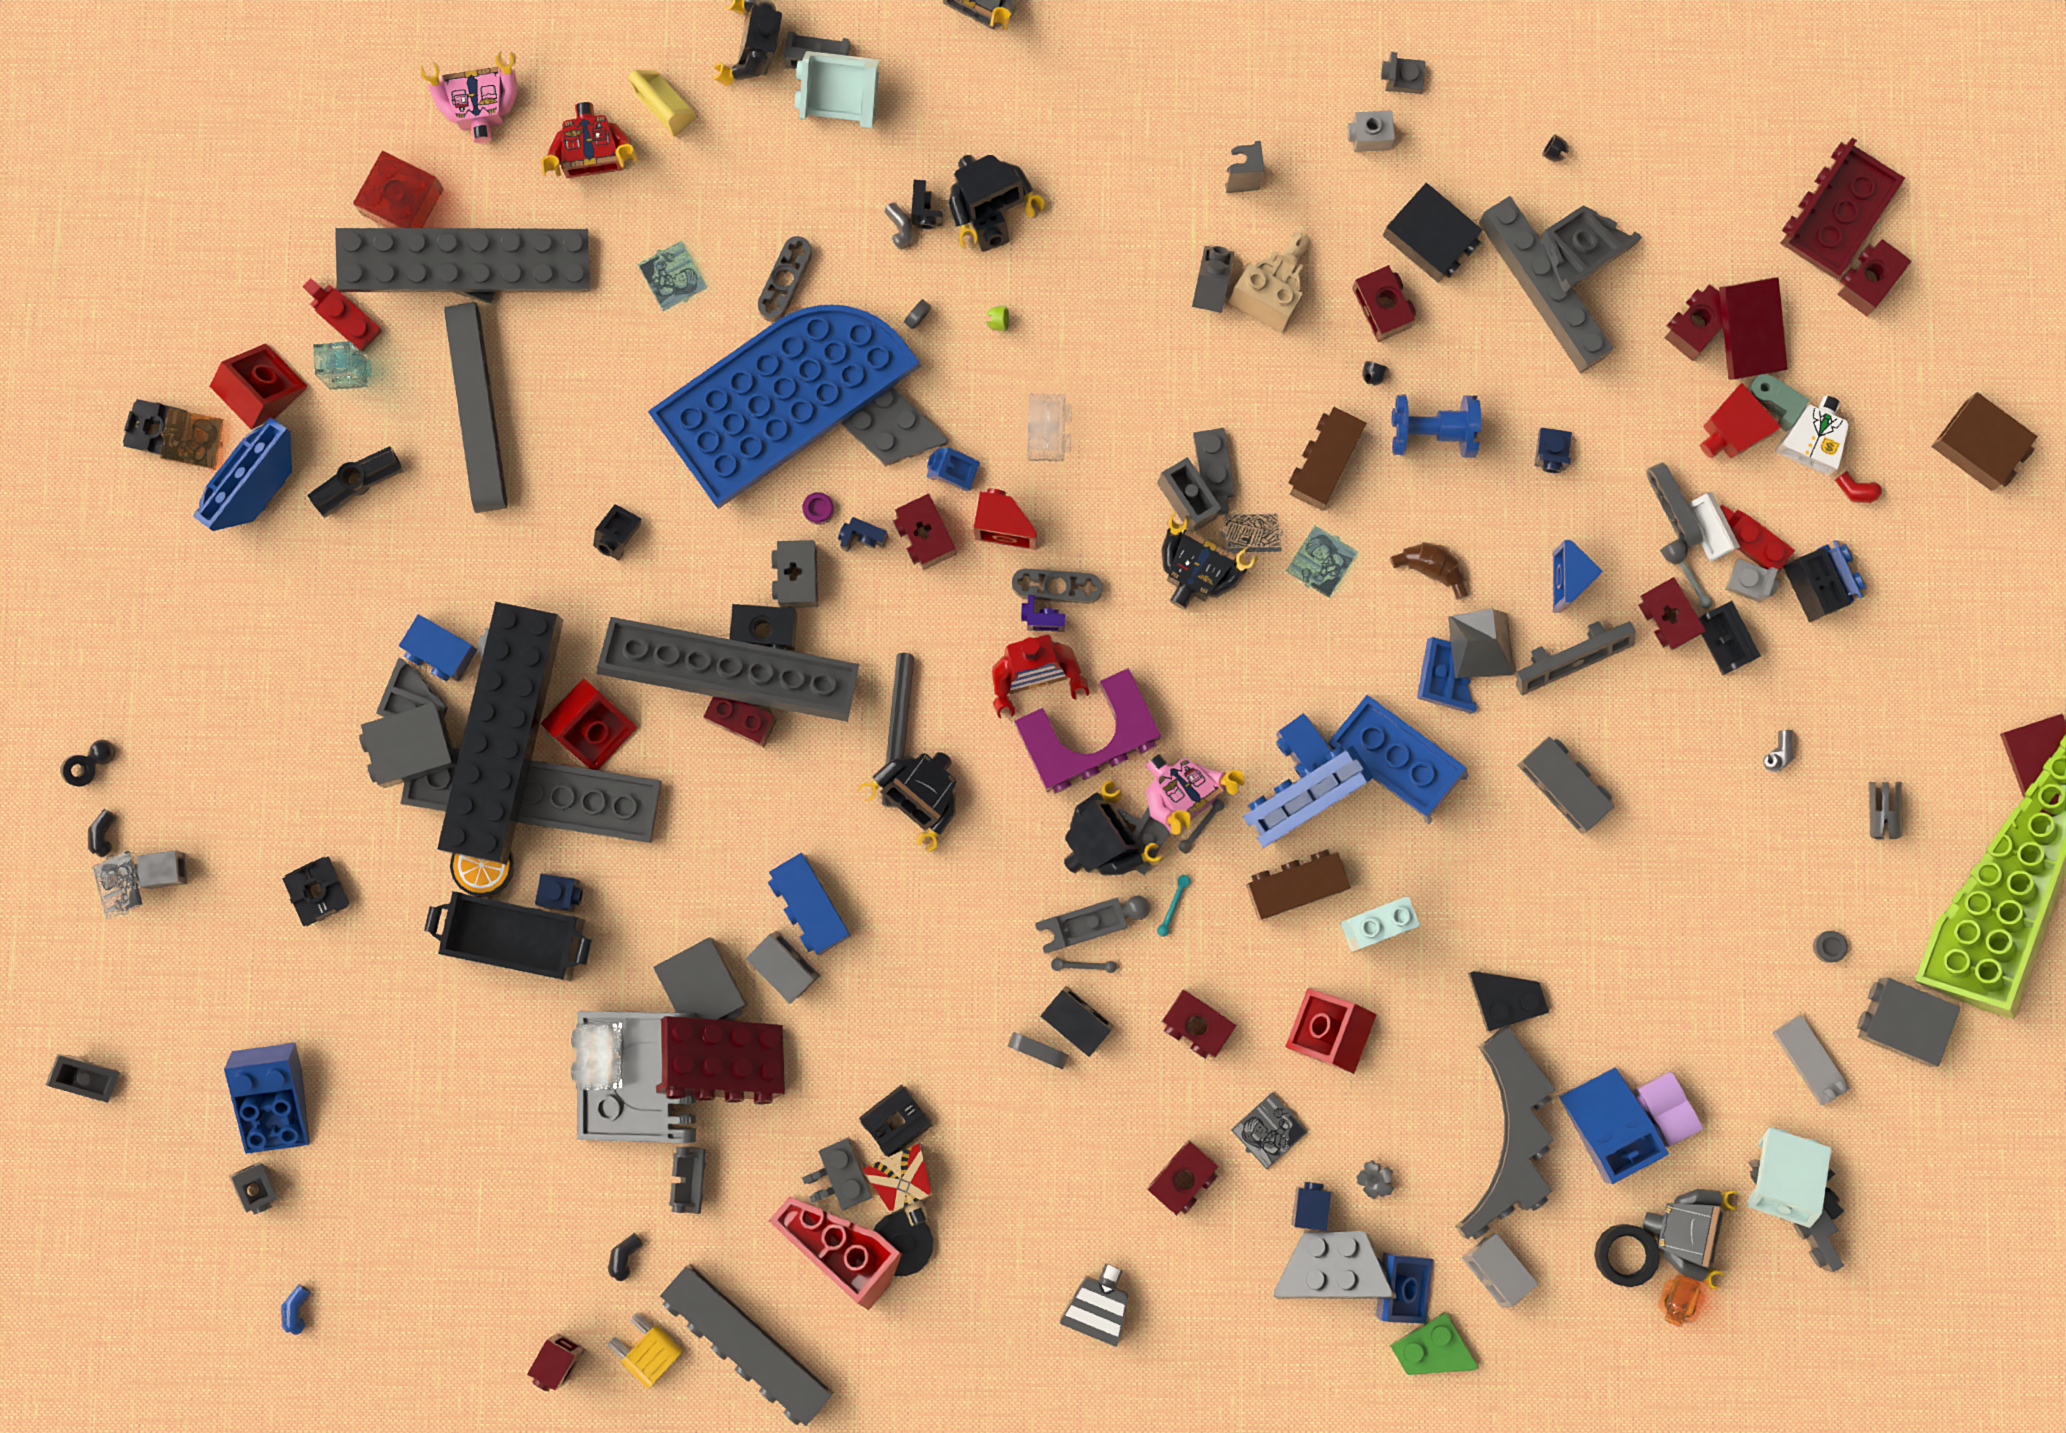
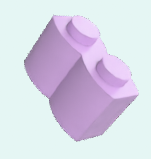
M1666 1072L1634 1089L1635 1098L1655 1126L1665 1147H1670L1703 1130L1695 1111L1672 1072Z

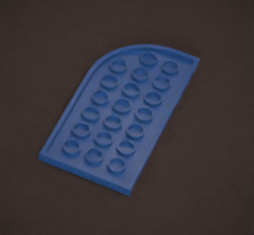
M818 305L795 311L774 322L651 408L648 413L717 509H720L919 369L921 364L897 332L875 315L844 305Z

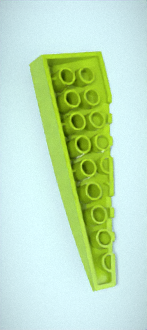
M2066 735L2061 740L2055 754L2044 765L2043 771L2035 783H2032L2026 791L2025 797L2019 806L2015 807L1994 837L1979 864L1974 866L1968 880L1961 890H1958L1954 895L1950 906L1936 921L1915 982L1982 1010L2015 1019L2066 875ZM2058 793V803L2054 805H2049L2048 803L2055 796V794ZM2044 809L2046 812L2056 816L2051 817L2049 814L2039 812Z

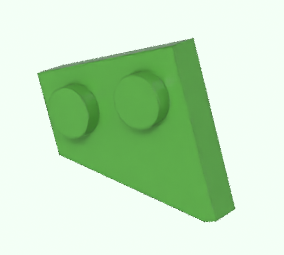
M1445 1312L1389 1345L1407 1375L1470 1371L1478 1368Z

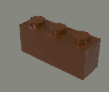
M1334 406L1329 415L1323 413L1316 427V430L1320 431L1316 442L1309 440L1302 454V457L1307 459L1303 468L1296 467L1288 484L1293 486L1289 495L1323 511L1367 423Z
M1327 849L1310 855L1311 862L1300 865L1299 860H1295L1281 865L1282 872L1270 875L1269 870L1252 875L1253 882L1248 883L1246 887L1258 921L1350 889L1351 887L1339 853L1330 855Z

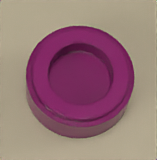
M815 492L805 498L802 510L805 518L810 523L822 525L832 518L834 505L828 495Z

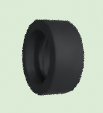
M1620 1224L1611 1226L1601 1234L1596 1242L1594 1257L1597 1268L1605 1278L1617 1285L1634 1287L1643 1285L1653 1277L1658 1269L1660 1254L1658 1245L1650 1233L1641 1227ZM1623 1236H1630L1639 1240L1646 1254L1645 1263L1642 1268L1636 1273L1629 1275L1620 1274L1614 1270L1608 1258L1609 1248L1613 1241Z

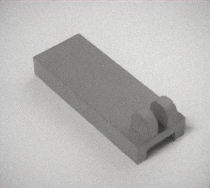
M1802 1015L1796 1016L1772 1032L1819 1105L1832 1102L1837 1096L1843 1095L1850 1089Z

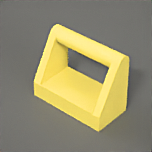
M634 70L629 74L628 80L634 94L673 137L697 118L695 112L656 70Z

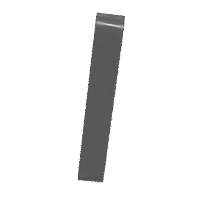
M477 302L446 306L444 308L473 509L475 513L506 509L508 507L480 311Z

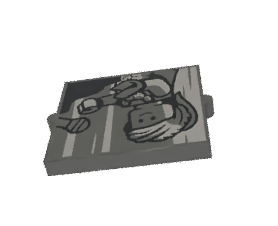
M1270 1093L1231 1129L1246 1146L1245 1151L1252 1153L1266 1170L1307 1133V1130L1292 1115L1293 1110L1287 1109L1273 1093Z

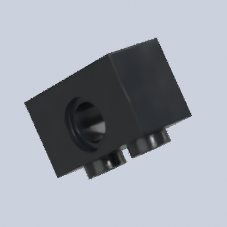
M732 604L729 639L777 649L795 650L798 613L795 608ZM762 623L770 624L772 629L768 636L761 638L755 635L758 625Z

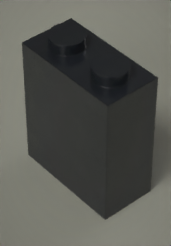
M1426 182L1387 225L1383 237L1439 283L1444 276L1447 278L1452 277L1461 266L1458 260L1464 254L1470 256L1481 243L1478 237L1483 229Z

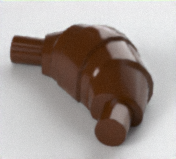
M1422 542L1419 545L1403 549V553L1390 557L1393 568L1408 565L1409 569L1419 571L1421 574L1443 583L1446 587L1452 586L1456 600L1468 596L1464 585L1466 578L1460 565V559L1449 551L1447 547L1440 544Z

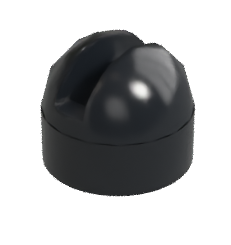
M1554 134L1545 146L1542 156L1554 162L1564 159V156L1560 154L1561 151L1568 153L1569 146L1563 138Z
M1365 361L1362 377L1367 384L1372 383L1373 386L1384 382L1389 368L1374 362Z

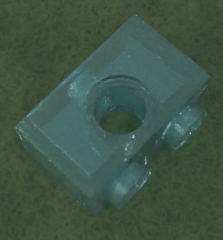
M351 341L313 344L315 375L330 390L368 387L367 377H371L372 373L370 360L366 359L362 351Z

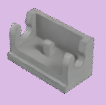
M1497 1233L1492 1234L1489 1238L1485 1237L1461 1257L1502 1308L1513 1307L1538 1285Z

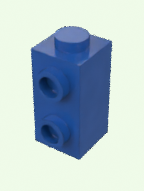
M1304 713L1277 732L1276 736L1279 740L1276 741V745L1284 756L1291 755L1297 764L1294 769L1300 778L1302 776L1299 772L1315 762L1320 767L1328 761L1325 755L1330 753L1331 749Z

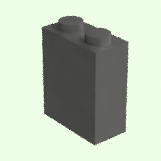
M435 702L361 724L363 734L359 735L360 744L363 751L369 753L371 764L367 766L372 782H377V785L380 787H392L457 767V761L441 706Z
M711 937L653 967L676 1012H696V1018L714 1020L725 1018L727 1021H732L744 1014L742 1008L748 1006L714 939Z
M1880 978L1878 982H1874L1868 994V999L1871 1000L1867 1012L1864 1011L1858 1020L1857 1029H1860L1857 1038L1925 1066L1939 1067L1961 1007L1891 978Z

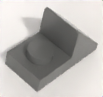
M57 1054L45 1085L108 1103L120 1072L86 1062L78 1056Z

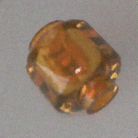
M1677 1275L1675 1279H1669L1665 1282L1657 1304L1659 1310L1665 1314V1321L1679 1327H1683L1684 1323H1694L1697 1321L1706 1297L1700 1289L1701 1284L1682 1275Z

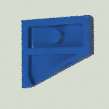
M1435 637L1428 638L1417 699L1470 714L1475 713L1477 705L1476 702H1472L1467 685L1471 683L1470 678L1455 679L1451 642Z

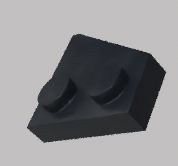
M1476 971L1468 973L1486 1031H1492L1549 1013L1539 982Z

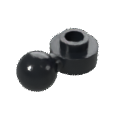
M97 740L90 746L87 756L71 755L67 757L60 767L62 779L67 784L76 787L89 784L95 776V765L107 764L115 757L114 745L108 740ZM76 764L82 768L78 776H74L71 772L72 767Z

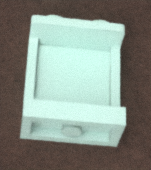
M807 51L803 60H798L796 79L801 80V91L797 90L795 94V109L800 110L799 119L806 120L807 116L811 115L860 121V127L872 128L876 120L880 59Z
M1403 897L1340 922L1350 951L1353 952L1419 927L1420 923L1410 898Z
M1769 1127L1759 1140L1758 1146L1762 1148L1756 1188L1749 1196L1748 1207L1810 1228L1822 1214L1831 1147L1822 1145L1813 1139H1804L1789 1134L1784 1129Z

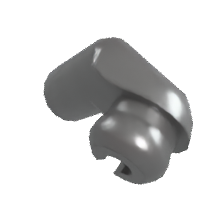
M890 203L885 208L884 213L896 225L899 231L892 236V240L898 249H904L907 245L910 246L914 240L910 218L896 203Z
M1793 730L1778 731V747L1765 755L1763 759L1765 768L1770 772L1781 771L1793 761Z

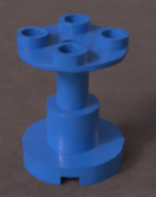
M1406 394L1397 395L1395 408L1392 409L1391 416L1392 427H1397L1396 437H1393L1392 441L1393 455L1405 456L1408 435H1437L1438 442H1459L1460 454L1463 458H1476L1480 442L1473 441L1477 438V433L1481 432L1480 401L1477 400L1478 396L1464 395L1460 411L1439 410L1437 416H1409Z

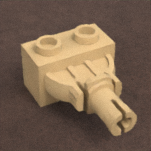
M1295 232L1292 235L1290 242L1285 250L1282 251L1276 263L1274 261L1279 253L1276 250L1271 253L1268 259L1258 262L1255 266L1249 263L1235 285L1229 300L1231 305L1280 333L1283 332L1296 311L1303 295L1300 292V276L1304 271V267L1300 264L1294 274L1293 272L1307 247L1310 246L1311 240L1305 235L1300 245L1297 246L1303 234L1301 232Z

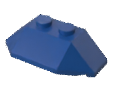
M270 417L265 421L264 425L257 427L246 435L206 485L199 502V508L195 511L193 517L212 531L253 522L264 511L267 503L278 489L284 485L286 479L292 473L291 431Z

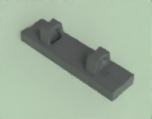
M1597 621L1588 625V640L1549 657L1543 646L1531 651V661L1533 664L1516 671V687L1521 695L1527 694L1628 649L1635 644V628L1629 621L1605 631L1601 623Z

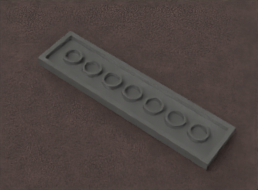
M335 228L337 292H590L588 229Z
M610 617L597 666V674L848 722L859 664Z
M453 748L456 761L458 762L461 749ZM531 760L517 823L651 843L662 781ZM456 767L405 782L400 804L446 812Z

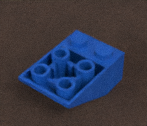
M296 1043L232 1051L224 1071L245 1154L309 1145L303 1073Z
M1616 1067L1559 1096L1605 1183L1614 1184L1669 1155L1655 1126Z

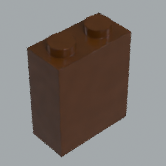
M1976 392L1965 400L1931 447L1992 491L2001 485L2006 487L2017 474L2013 469L2019 461L2024 463L2035 450L2031 445L2038 436Z

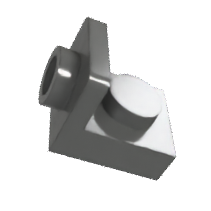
M1391 52L1388 61H1383L1381 69V80H1386L1385 91L1422 94L1425 61L1397 58V52Z

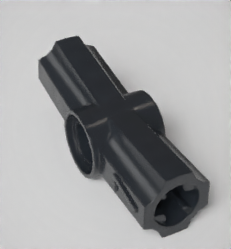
M388 446L357 462L342 464L337 474L307 496L321 515L326 518L353 497L365 494L370 487L403 472V469L392 447ZM359 472L360 480L358 483L348 485V479L351 474Z

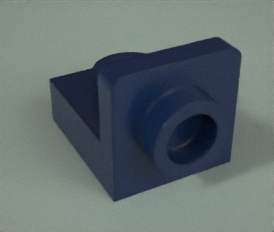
M1540 428L1534 466L1543 467L1542 470L1547 473H1561V470L1565 471L1571 464L1569 450L1572 432Z
M852 517L849 524L846 522L843 524L838 540L841 541V549L848 552L855 536L859 537V543L873 549L876 545L884 548L889 536L887 531Z
M540 874L535 905L574 912L575 905H580L583 895V887L579 886L580 880Z

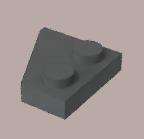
M398 657L376 714L387 717L435 702L441 706L443 716L445 717L448 707L404 659Z

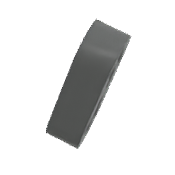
M1016 1032L1012 1033L1007 1045L1012 1049L1062 1070L1069 1056L1064 1052Z

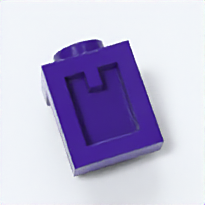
M1028 595V603H1022L1021 622H1027V631L1064 632L1065 614H1059L1058 609L1052 608L1040 609V613H1034L1035 595Z

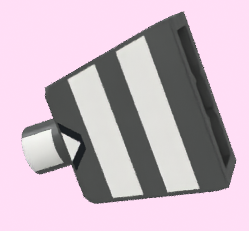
M1105 1263L1099 1280L1085 1276L1062 1313L1059 1324L1117 1347L1128 1300V1293L1116 1288L1123 1270Z

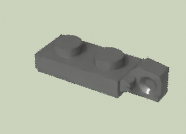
M1224 428L1194 432L1193 439L1199 475L1222 509L1219 515H1226L1229 511L1227 497H1234V484Z

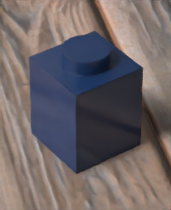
M1305 1182L1304 1187H1296L1292 1226L1327 1231L1331 1192L1323 1190L1324 1184Z

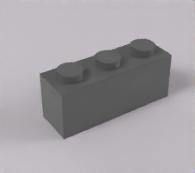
M1549 736L1521 760L1517 766L1580 834H1584L1615 807L1610 801L1612 796L1601 785L1596 786L1588 778L1591 775L1580 762L1574 763L1567 755L1569 753L1567 747L1560 740H1553Z

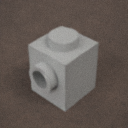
M1393 111L1355 113L1352 123H1348V141L1353 142L1354 152L1391 150L1394 142Z

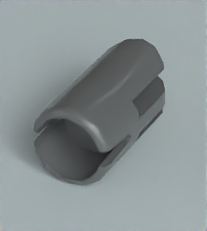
M1869 782L1870 837L1883 839L1884 825L1888 823L1889 838H1901L1903 836L1902 782H1895L1896 811H1889V782H1882V811H1876V782Z

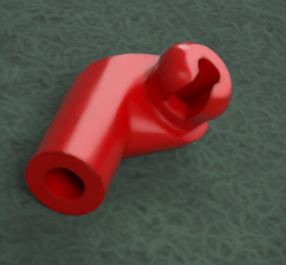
M1847 471L1834 480L1852 502L1872 503L1877 501L1882 494V488L1878 483H1856Z

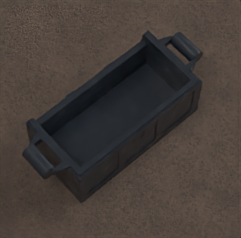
M452 891L449 904L437 907L429 906L424 928L425 932H430L433 937L441 941L438 951L440 955L566 981L572 980L575 966L579 964L587 965L592 939H587L582 934L585 919L470 896ZM442 909H446L448 911L442 935L436 934Z

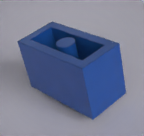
M419 614L399 644L400 648L407 651L404 655L406 659L418 666H421L423 661L433 667L431 673L446 682L449 677L459 681L478 650L473 645Z

